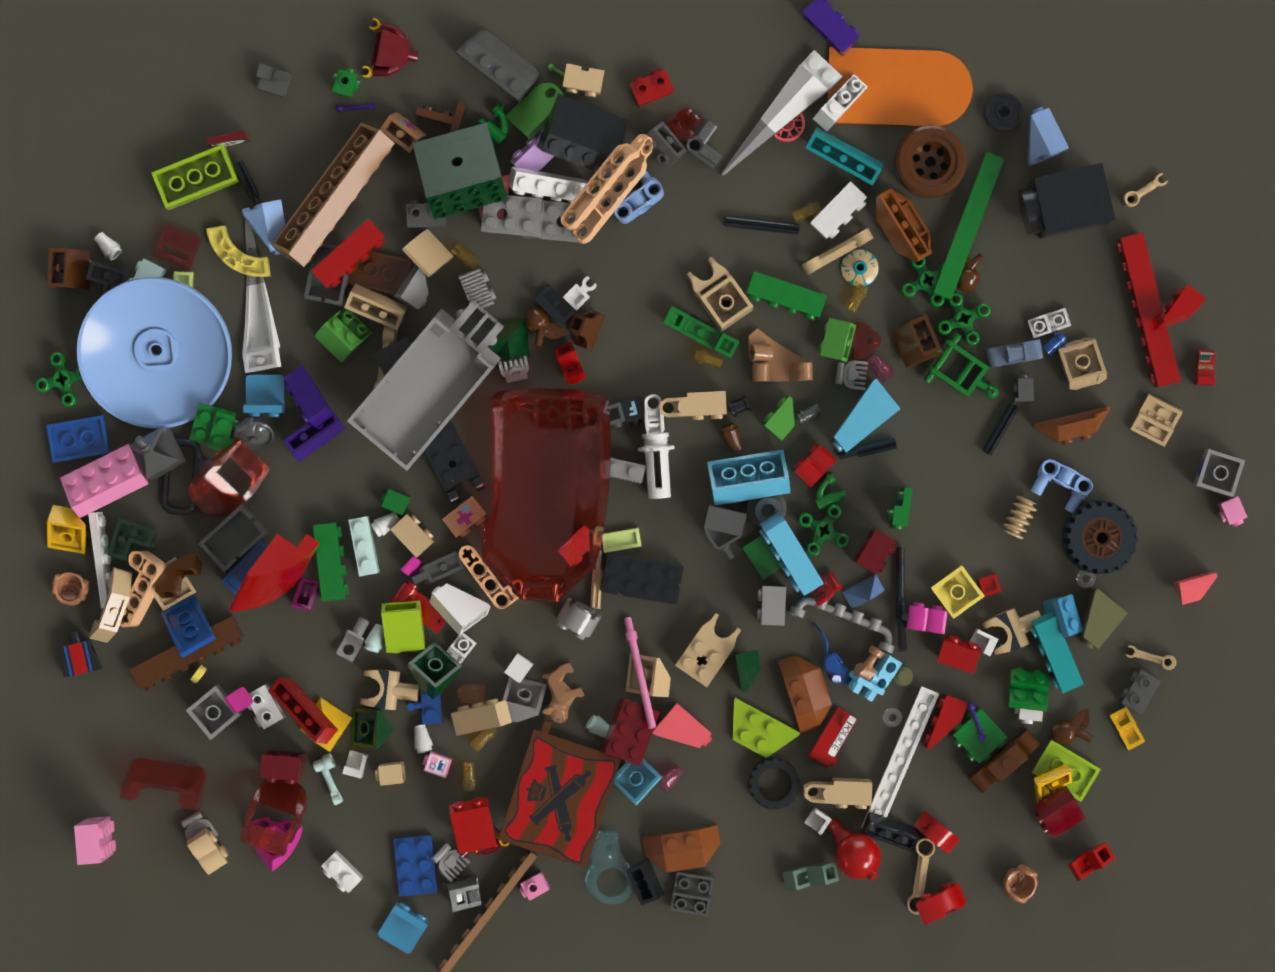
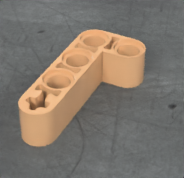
M465 545L460 549L459 557L494 606L504 609L525 594L526 585L521 580H515L506 587H503L473 546ZM464 549L472 550V558L475 559L477 557L479 560L470 566L468 564L471 562L470 558L463 557L465 554ZM476 564L484 566L483 574L478 575L475 573L474 566ZM488 579L495 581V589L488 590L485 583ZM515 583L521 584L523 587L522 593L515 594L512 591V586ZM499 595L506 596L507 603L501 606L497 603Z
M133 551L129 554V565L137 570L139 574L130 590V598L120 623L121 627H134L141 623L156 594L157 581L162 572L167 568L161 559L149 551Z

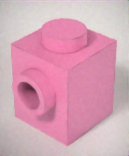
M1234 496L1218 503L1221 511L1218 513L1219 517L1226 525L1232 524L1235 527L1244 523L1243 519L1248 518L1239 496Z
M541 871L521 881L520 885L522 887L519 888L523 897H528L529 901L550 890V886Z

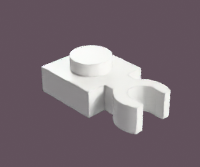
M588 276L583 279L581 287L575 284L563 296L576 311L590 298L587 292L593 291L597 287L596 283L592 287L586 285V282L590 279Z

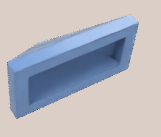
M874 574L842 593L850 608L853 609L870 601L885 590L877 575Z

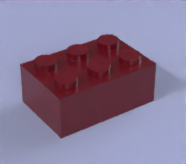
M872 528L853 562L874 574L881 573L887 564L885 562L888 555L892 556L897 547L894 545L896 541L877 529Z
M626 698L619 699L600 753L633 766H641L654 728H648L643 705ZM652 709L656 724L660 712Z
M267 750L261 755L260 778H264L265 782H276L279 779L284 780L286 784H295L305 775L306 753Z

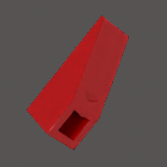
M1189 284L1183 289L1179 288L1173 295L1175 299H1171L1164 307L1166 312L1163 311L1157 317L1158 323L1154 329L1158 330L1188 320L1200 308L1206 298Z
M947 694L944 695V698L940 697L937 708H939L937 716L933 715L930 726H933L932 730L926 734L923 742L926 744L925 748L927 750H930L962 721L968 705L967 702Z

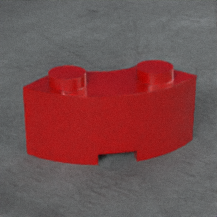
M952 881L941 885L942 888L935 893L930 894L929 892L919 897L920 899L915 905L924 925L945 917L947 913L957 911L967 904L959 882L952 884Z

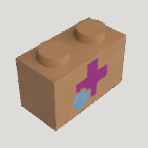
M398 112L390 114L380 129L409 153L414 152L412 143L422 141L427 136L425 132Z
M471 496L442 520L455 537L460 535L463 538L471 531L469 528L473 524L478 526L486 520L484 516L487 513L475 497Z

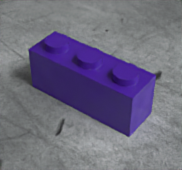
M814 0L802 12V17L843 56L858 42L860 37L858 30L852 25L849 26L841 13H835L831 9L832 5L828 0Z
M303 365L283 377L287 383L285 388L290 395H294L295 399H293V402L298 409L303 410L301 415L306 423L310 422L314 427H317L334 416L311 375Z
M332 409L331 411L334 416L317 427H314L309 422L283 440L298 462L346 429Z

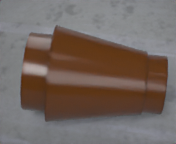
M730 423L720 428V434L732 452L743 449L739 429L735 423Z

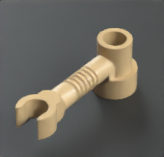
M1163 173L1156 175L1152 182L1138 191L1127 192L1122 199L1123 205L1125 207H1134L1139 203L1142 196L1158 186L1166 185L1168 181L1164 183L1158 181V178Z
M1128 646L1135 651L1131 656L1126 654L1128 658L1137 657L1161 664L1166 670H1172L1176 667L1177 661L1172 655L1162 657L1137 650L1135 646ZM1166 659H1171L1172 664L1170 666H1166Z

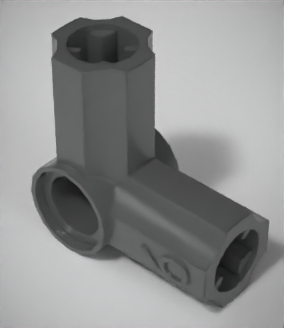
M704 117L685 143V148L688 150L687 153L689 155H693L713 170L722 155L706 144L717 129V126ZM691 141L698 143V150L694 151L690 148L689 144Z

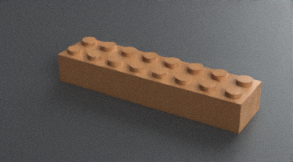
M361 122L271 246L285 258L305 267L311 261L316 250L322 246L327 235L333 231L340 217L346 213V209L351 202L357 198L362 187L368 183L373 172L379 168L384 157L390 153L395 143L381 130Z

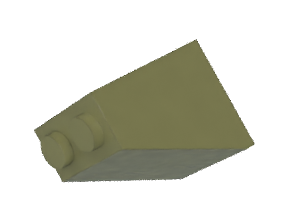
M1097 588L1090 590L1081 623L1083 631L1079 633V636L1082 638L1080 641L1091 649L1093 647L1099 649L1128 614Z

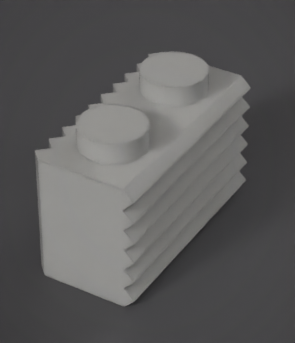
M480 268L458 276L469 304L475 301L483 309L495 304L493 300L497 298L493 289H488L486 282L489 279L485 270L481 271Z
M608 457L605 476L609 475V477L631 480L641 484L646 465Z

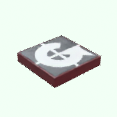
M244 130L207 138V143L211 148L221 144L227 147L251 142L249 134Z

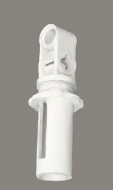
M650 394L646 397L644 403L646 433L642 434L644 446L638 448V451H645L648 499L671 497L668 450L675 449V447L667 442L669 433L664 432V415L660 413V406L650 408L647 403L653 397L658 399L659 403L662 400L657 394ZM653 451H660L662 487H656Z

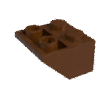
M49 248L47 287L89 290L90 280L84 279L91 260V251Z
M927 315L906 323L892 333L906 369L942 354L941 347Z

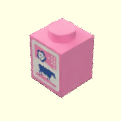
M431 751L429 755H425L422 765L425 766L424 771L446 778L453 758Z

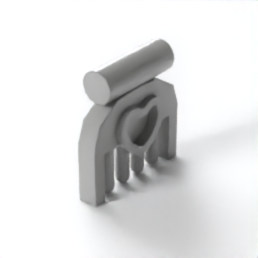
M523 356L525 364H523L522 358L519 359L520 364H518L516 359H514V363L509 360V367L507 362L504 361V368L502 362L498 361L501 375L506 377L507 383L528 379L529 365L527 356Z
M853 360L849 361L846 365L845 363L837 362L835 384H843L844 382L845 386L850 389L865 391L866 387L854 385L865 386V382L855 380H866V377H860L859 374L867 375V372L857 371L856 369L867 370L868 368L866 366H857L856 364L868 365V362Z
M200 811L181 821L184 828L187 827L185 830L187 840L204 829L211 832L208 827L216 836L218 833L208 819H202L203 815Z
M446 843L431 860L436 864L438 863L439 872L451 883L453 881L452 878H456V876L449 869L457 875L459 872L455 869V866L460 871L463 870L456 863V860L464 868L466 865L459 858L467 865L470 861L459 855L457 850L449 851L451 847Z

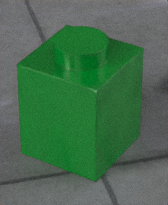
M388 489V492H383L380 502H383L381 507L404 515L411 497Z

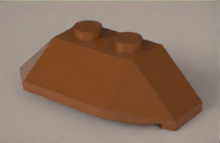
M892 188L876 197V220L896 253L915 262L932 254L930 231L911 200L895 192Z
M1110 406L1032 425L1034 429L1055 442L1061 441L1062 445L1072 443V438L1089 439L1092 438L1091 434L1098 431L1110 411Z
M797 655L778 660L800 733L818 729L832 705L821 668Z
M718 825L642 836L645 856L667 873L705 867L721 844Z

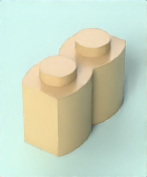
M204 829L188 839L187 846L209 875L228 863L227 856L229 855L223 846L220 847L216 843L218 839L214 832Z

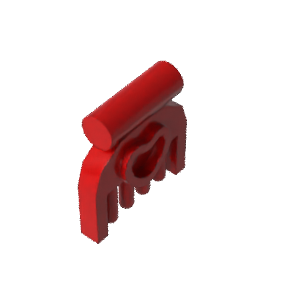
M828 571L825 574L826 577L820 575L824 584L810 592V594H813L812 598H815L814 601L818 606L833 597L834 589L835 591L842 589L841 584L832 571Z

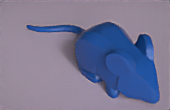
M814 622V626L825 642L823 669L830 675L831 682L835 684H850L852 678L846 674L849 670L846 666L842 665L843 661L836 652L828 654V641Z

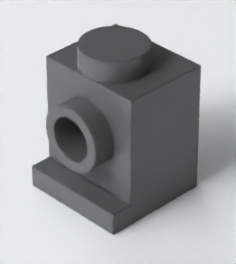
M1017 375L1016 383H1013V394H1016L1013 402L1034 401L1033 378H1028V375Z

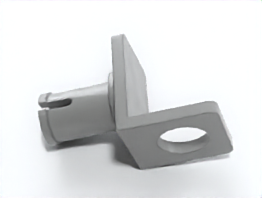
M359 617L353 630L347 629L345 637L336 652L338 656L350 662L354 661L364 642L362 635L369 625L366 619ZM345 645L353 646L354 653L346 655L343 652V647Z

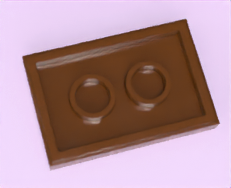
M371 250L369 252L370 256L363 263L359 261L354 265L356 269L350 274L348 285L354 286L357 284L369 290L395 296L411 271L413 261Z

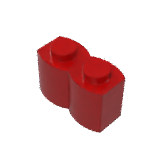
M821 444L818 447L814 445L807 452L809 456L805 460L801 458L793 466L795 468L793 473L809 488L837 461Z

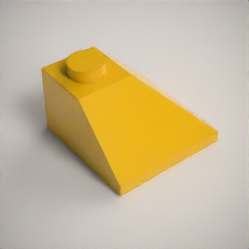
M53 505L47 520V547L85 554V523L72 508Z
M320 697L316 706L335 725L338 731L327 744H316L330 752L352 720V717ZM302 728L299 729V730L302 731L307 737H309V736L306 734V732H305Z

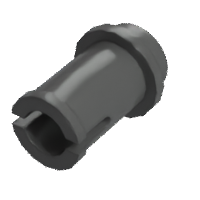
M817 403L803 411L799 410L796 416L801 424H807L808 420L822 414Z

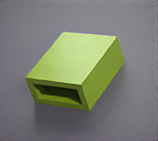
M420 600L382 604L381 615L386 653L397 654L405 651L418 652L425 650V634Z

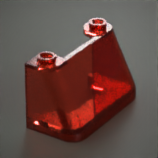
M137 758L129 767L121 787L119 799L134 800L140 795L141 789L149 787L179 792V804L185 809L197 810L203 805L207 774L199 766Z

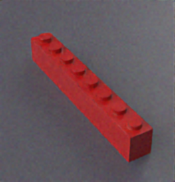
M1142 232L1118 239L1119 243H1116L1118 254H1122L1123 262H1121L1123 273L1127 274V290L1132 293L1133 299H1130L1132 309L1136 310L1137 313L1135 322L1137 328L1141 329V345L1146 348L1147 355H1145V361L1147 366L1151 368L1152 373L1149 374L1151 384H1155V388L1181 382L1167 327L1158 330L1154 329L1158 323L1156 319L1163 312L1144 234Z

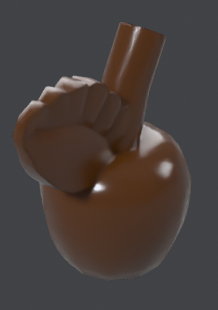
M981 253L977 254L972 260L968 254L956 286L959 290L973 292L978 286L980 273L975 268L985 259Z
M534 306L526 311V328L531 332H536L535 347H542L544 337L549 340H555L566 334L560 325L550 323L549 316L542 307Z
M1089 710L1079 711L1072 721L1062 720L1054 723L1051 730L1052 739L1059 744L1069 745L1075 741L1076 737H1079L1090 743L1093 736L1083 731L1090 723Z

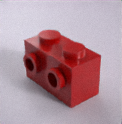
M660 68L650 72V76L643 78V76L634 78L632 80L633 83L630 84L638 107L674 93L666 69L662 71Z
M945 636L937 662L974 674L981 654V648L974 642L966 643L960 641V638L956 636Z

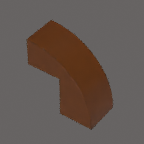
M196 554L186 555L175 560L160 575L155 592L162 599L180 598L182 577L201 576L202 561Z

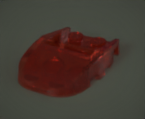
M238 437L234 439L236 442L229 448H222L219 454L209 459L204 464L205 467L200 474L197 473L189 488L191 500L209 516L224 517L232 513L256 492L270 471V468ZM229 457L253 479L252 485L241 496L216 472Z
M279 779L276 782L263 781L247 809L240 841L284 856L285 848L288 843H292L304 821L303 817L308 804L305 789L296 782L295 784H286L284 780ZM258 803L294 815L286 835L251 823Z

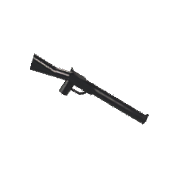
M897 547L896 620L898 626V652H905L907 650L905 621L909 619V615L905 613V547Z

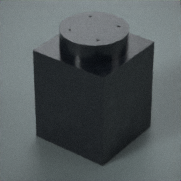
M1103 163L1037 177L1027 183L1028 188L1018 190L1019 205L1025 229L1028 235L1039 233L1040 240L1105 225L1115 220Z

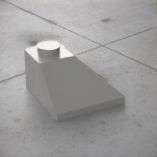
M509 676L502 701L506 700L511 721L520 722L539 715L546 684L524 678L518 683Z

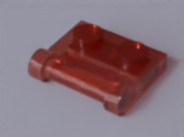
M165 225L155 250L154 258H162L190 271L202 239ZM164 246L188 254L187 260L163 251Z

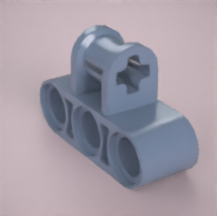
M1040 339L986 349L989 368L1044 358Z

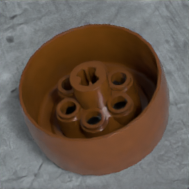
M929 125L912 130L903 137L895 151L894 171L898 181L909 193L920 198L933 199L949 194L960 184L966 172L967 157L962 142L950 130L940 126ZM924 145L930 146L929 152L923 150ZM938 149L944 150L943 156L937 155ZM914 155H918L920 157V160L918 162L913 161L912 158ZM929 158L934 162V166L930 168L925 165V161ZM946 163L948 165V168L946 170H942L940 168V164ZM917 169L923 170L922 176L916 173ZM931 173L937 174L936 180L930 178Z

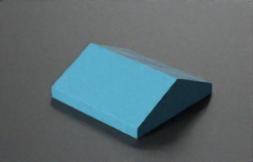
M643 758L641 766L625 763L616 773L613 784L637 806L662 776Z

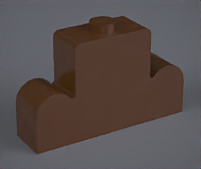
M1025 728L988 761L972 772L968 779L980 793H983L996 781L1000 783L1027 761V755L1032 753L1040 743Z

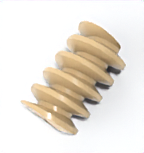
M1016 496L1019 503L1012 504L1016 510L1009 511L1013 517H1006L1009 524L1004 523L1002 526L1006 529L1004 532L1023 539L1024 537L1020 532H1027L1023 525H1030L1026 519L1033 518L1034 516L1030 511H1037V509L1033 506L1036 503L1021 496Z

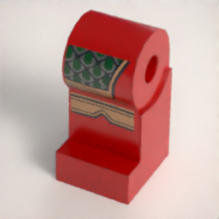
M1198 350L1194 385H1215L1214 350Z

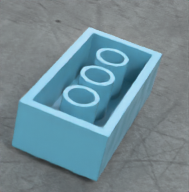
M783 449L707 462L715 506L791 493Z
M779 512L760 523L762 530L759 532L768 545L772 544L769 548L778 561L782 560L779 564L787 576L791 575L788 579L797 593L801 591L805 596L824 584L786 520Z

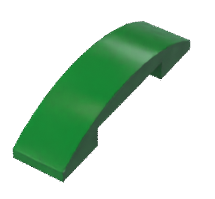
M671 306L663 324L729 358H732L740 342Z

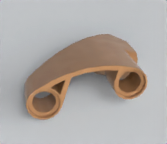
M758 328L748 335V355L750 361H752L753 382L813 380L812 362L781 346Z

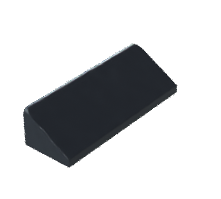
M872 812L868 813L861 830V834L908 851H912L920 840L917 828Z

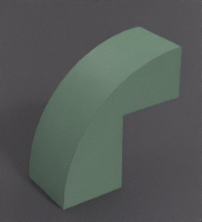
M836 862L809 865L782 872L786 891H796L809 886L828 885L839 881Z

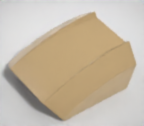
M1082 338L1068 342L1065 345L1062 344L1058 348L1069 389L1078 390L1094 384H1100L1107 379V371L1095 338Z

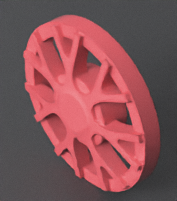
M800 113L773 136L783 142H791L798 139L805 128L803 114ZM802 121V127H795V122ZM793 129L798 132L795 137L790 133ZM783 131L788 132L787 139L781 138Z

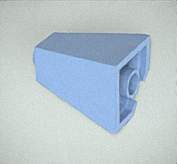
M1037 108L1032 111L1033 114L1029 117L1027 157L1029 167L1064 153L1069 149L1049 108Z
M281 200L261 203L254 206V209H250V207L242 209L241 214L269 253L280 254L271 244L286 225Z

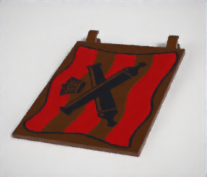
M546 719L543 722L541 732L537 730L532 732L498 840L587 868L620 760L602 754L598 750L549 735L552 721Z

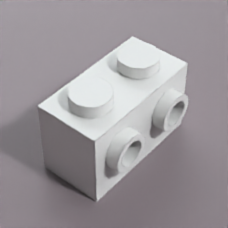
M268 684L249 693L254 702L248 709L254 711L256 715L254 720L263 729L286 717L277 700L268 692L270 689Z
M337 850L321 866L323 868L322 872L328 878L333 877L337 881L336 886L342 892L346 890L349 893L364 877Z

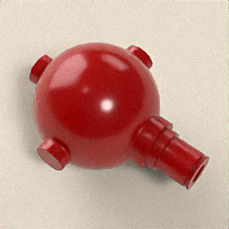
M837 818L830 821L827 828L834 836V842L837 844L835 861L839 870L845 876L855 880L868 878L872 881L878 877L877 869L881 863V850L877 842L865 834H852L850 830L842 826Z

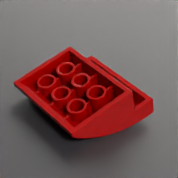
M277 534L246 574L229 610L231 612L254 609L283 596L301 579L320 542L307 534L296 547Z

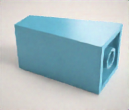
M874 379L868 385L832 437L834 440L832 444L839 452H848L901 409L877 379Z

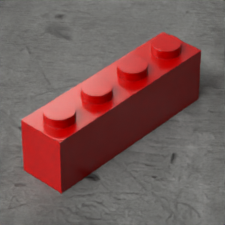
M368 219L311 271L326 288L332 287L334 289L340 284V278L344 274L347 276L356 269L354 265L359 261L363 263L370 256L369 252L373 248L377 250L385 243L383 239L386 237Z
M279 677L268 690L314 742L327 744L338 731L335 725L293 679Z

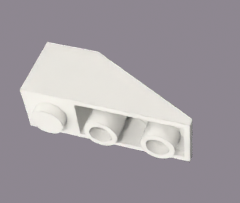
M853 74L819 110L813 120L824 130L828 131L868 86Z

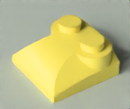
M962 565L931 587L953 619L985 597Z

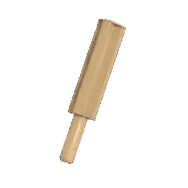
M601 550L596 552V564L592 573L589 607L592 609H601L603 578Z

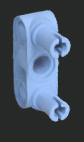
M647 171L640 179L642 187L632 192L613 212L614 216L622 224H627L646 212L652 205L661 200L664 195L661 183L656 178L651 177ZM653 187L659 188L657 194H650V190ZM621 210H628V215L625 217H620L619 213Z
M1049 459L1042 461L1037 474L1038 478L1031 492L1041 496L1048 481L1051 482L1053 480L1058 485L1072 490V495L1065 510L1073 513L1079 507L1082 499L1085 500L1092 491L1093 483L1074 469ZM1048 462L1054 466V470L1050 474L1044 469ZM1081 481H1085L1088 484L1087 490L1084 492L1078 488Z

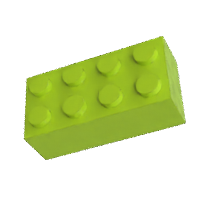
M223 144L152 172L167 210L174 209L240 182L227 148Z

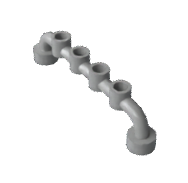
M811 597L802 598L796 606H791L789 614L803 619L806 612L802 610L803 607L811 605L879 632L885 636V641H880L878 649L889 654L893 653L895 647L892 646V633L881 625L882 621L871 617L870 620L863 618V613L853 610V613L845 611L846 606L838 603L832 606L827 604L828 601L818 606L814 601L815 598Z

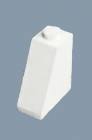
M449 584L436 587L431 592L432 596L429 601L458 635L487 616L491 608L488 603Z

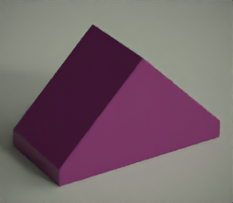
M301 577L291 607L309 612L313 611L320 582Z

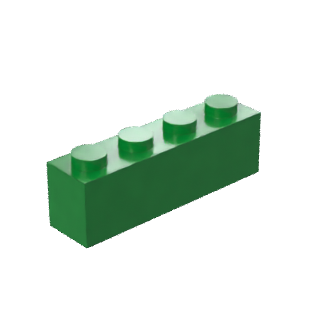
M755 271L746 293L750 295L749 299L760 302L762 299L768 301L767 305L775 308H778L779 305L786 307L785 311L796 314L797 311L804 313L803 317L810 320L820 318L827 297L818 292Z
M338 522L313 525L314 539L320 542L316 549L321 600L323 602L346 599V595H349L348 583L344 582L347 569L346 564H342V557L345 556L344 545H340V538L343 537L342 527L338 526Z

